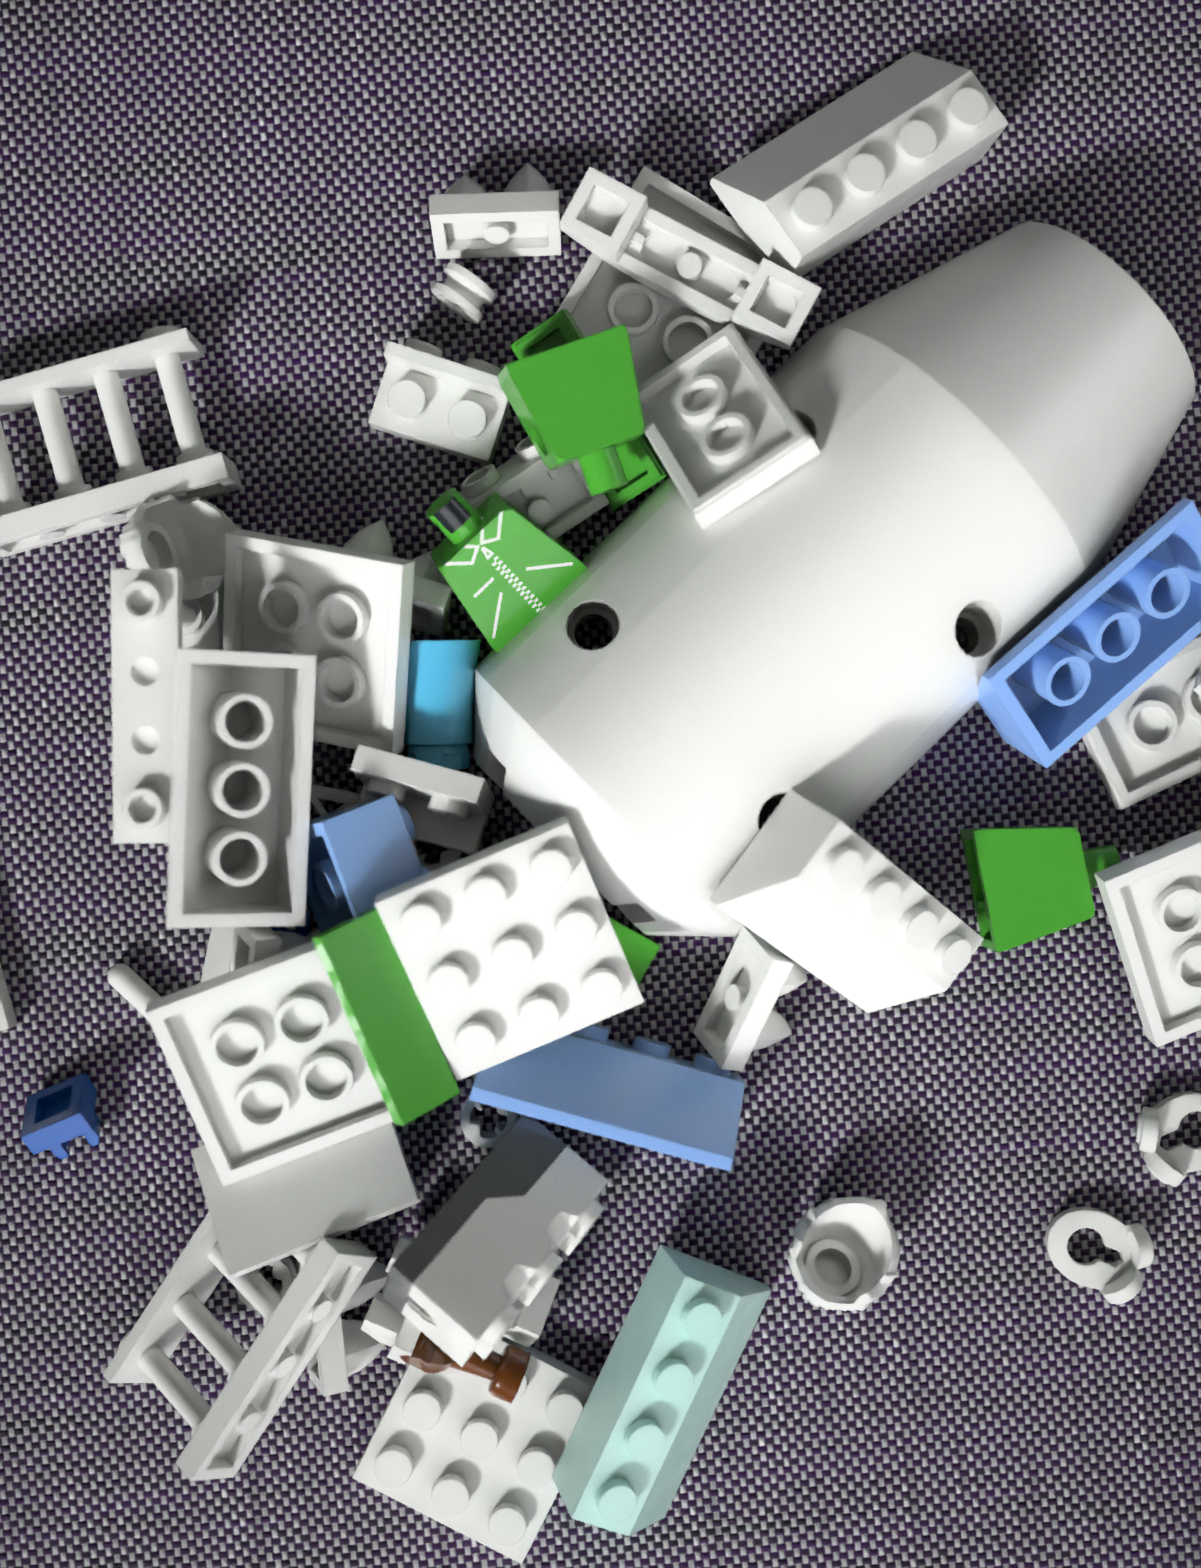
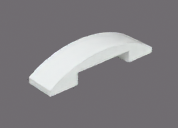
M589 167L558 224L560 230L583 247L657 293L721 325L727 326L733 323L738 332L788 350H790L822 290L821 287L764 257L759 265L648 207L647 196L592 167Z

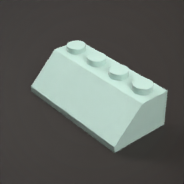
M660 1244L552 1474V1478L571 1519L631 1536L665 1518L772 1289L767 1284Z

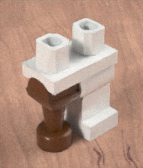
M400 1236L385 1272L389 1273L391 1265L415 1239L414 1237ZM551 1277L528 1307L517 1299L512 1306L520 1314L511 1324V1328L504 1337L530 1347L541 1335L561 1280ZM376 1292L361 1326V1330L380 1343L391 1347L388 1358L404 1365L408 1363L427 1373L435 1374L452 1367L489 1379V1393L510 1404L519 1390L531 1356V1352L513 1345H507L501 1354L492 1351L485 1360L474 1352L463 1367H461L384 1299L379 1292Z

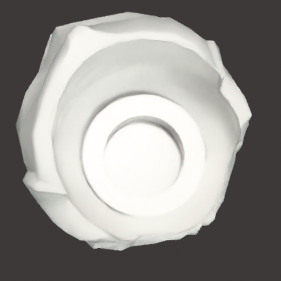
M167 493L166 496H160L158 500L150 498L146 505L140 504L136 512L128 520L127 525L122 528V534L119 535L121 542L119 549L129 569H181L182 601H191L224 587L225 533L240 528L222 510L210 502L201 500L199 496L178 501L175 496Z
M831 1197L820 1203L816 1208L811 1206L794 1228V1241L790 1243L788 1248V1263L792 1275L797 1281L798 1290L803 1293L802 1298L809 1301L815 1307H822L826 1311L830 1309L863 1311L871 1302L879 1299L897 1276L896 1270L901 1247L897 1233L889 1218L887 1203L882 1199Z

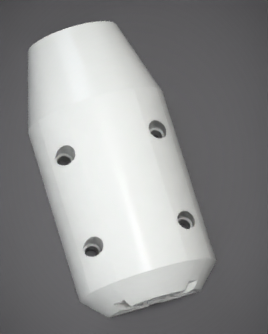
M1040 222L1021 223L819 329L770 378L814 440L820 454L704 530L691 513L669 475L582 561L587 569L549 603L498 653L492 649L477 663L475 668L473 705L474 760L503 789V794L535 828L566 815L598 892L613 906L616 905L631 923L648 936L738 937L744 925L709 899L760 831L758 816L766 800L776 799L781 802L789 790L792 789L840 819L848 827L853 825L977 703L981 676L1098 573L1194 399L1195 377L1186 349L1161 309L1124 269L1087 241L1050 224ZM598 619L608 624L612 631L611 642L604 648L597 650L581 648L576 642L575 636L577 629L583 622ZM955 624L962 627L967 634L968 644L965 652L959 648L957 643Z

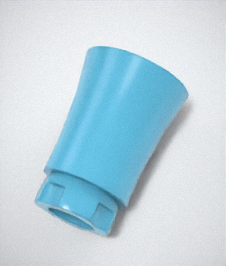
M481 640L410 641L404 744H409L407 747V757L453 770L470 768L468 743H473L475 668L478 663Z

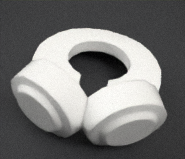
M1199 1092L1177 1093L1165 1098L1153 1108L1143 1106L1142 1112L1138 1114L1136 1142L1139 1145V1150L1144 1152L1142 1157L1148 1170L1166 1185L1170 1184L1173 1187H1177L1185 1179V1173L1201 1170V1147H1188L1183 1143L1168 1149L1160 1146L1161 1137L1178 1130L1179 1123L1184 1116L1191 1112H1201V1093Z
M1072 1207L1053 1217L1046 1229L1045 1244L1047 1253L1055 1267L1067 1279L1081 1286L1098 1289L1109 1303L1116 1305L1128 1302L1141 1290L1143 1278L1140 1269L1148 1267L1153 1263L1154 1250L1148 1231L1140 1223L1125 1225L1105 1211L1090 1207ZM1079 1229H1094L1100 1234L1102 1242L1106 1247L1119 1252L1120 1260L1111 1264L1097 1258L1088 1263L1076 1262L1068 1254V1240Z

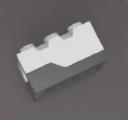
M522 1115L391 1265L382 1297L461 1367H463L474 1352L485 1360L520 1314L512 1306L513 1303L518 1299L526 1307L531 1304L563 1261L555 1252L560 1249L569 1256L605 1208L596 1199L608 1183V1180L535 1118Z

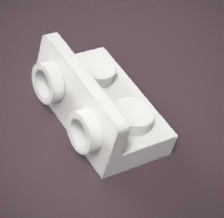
M408 338L405 346L387 341L383 353L387 360V365L368 420L371 428L484 465H490L510 407V402L497 378L502 369L475 358H468L465 365L441 358L443 354L441 349L418 339Z
M529 436L524 438L515 447L517 455L499 467L495 468L493 464L486 465L469 475L462 483L464 490L460 492L475 510L487 498L497 493L556 538L610 503L604 493L591 497L579 461L549 471Z
M358 744L350 768L364 784L358 803L394 793L397 804H401L412 819L415 830L414 840L468 855L478 852L495 797L485 778Z

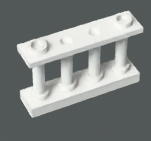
M172 325L155 327L142 333V340L0 381V416L35 406L59 490L53 493L55 498L53 501L32 506L30 502L23 501L0 421V557L4 558L128 522L140 504L146 505L150 498L158 500L160 496H166L167 493L175 496L178 501L197 496L201 500L243 489L236 464L222 452L214 454L213 449L206 448L182 365V363L205 357L200 342L186 327L182 329ZM154 371L158 372L181 455L176 458L177 465L153 471V468L150 466H145L121 383L123 380ZM96 388L120 472L115 475V483L93 489L92 485L84 484L60 398Z
M179 568L110 569L113 844L168 843L176 648L223 650L224 587L215 592L205 594L198 599L182 601V570Z
M207 1213L132 1330L121 1340L116 1355L102 1374L109 1383H154L192 1428L191 1439L175 1462L190 1481L235 1477L377 1259L361 1241L322 1237L317 1245L293 1254L301 1263L300 1272L282 1297L257 1270L235 1279L228 1276L210 1213ZM223 1275L265 1318L263 1329L248 1352L204 1305ZM188 1329L228 1372L227 1384L212 1407L169 1359Z

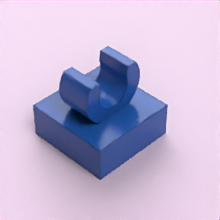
M84 1072L27 1096L20 1138L33 1155L50 1149L56 1157L65 1159L69 1157L71 1139L81 1135L87 1139V1142L92 1147L99 1144L101 1122L95 1114L97 1089L87 1074Z

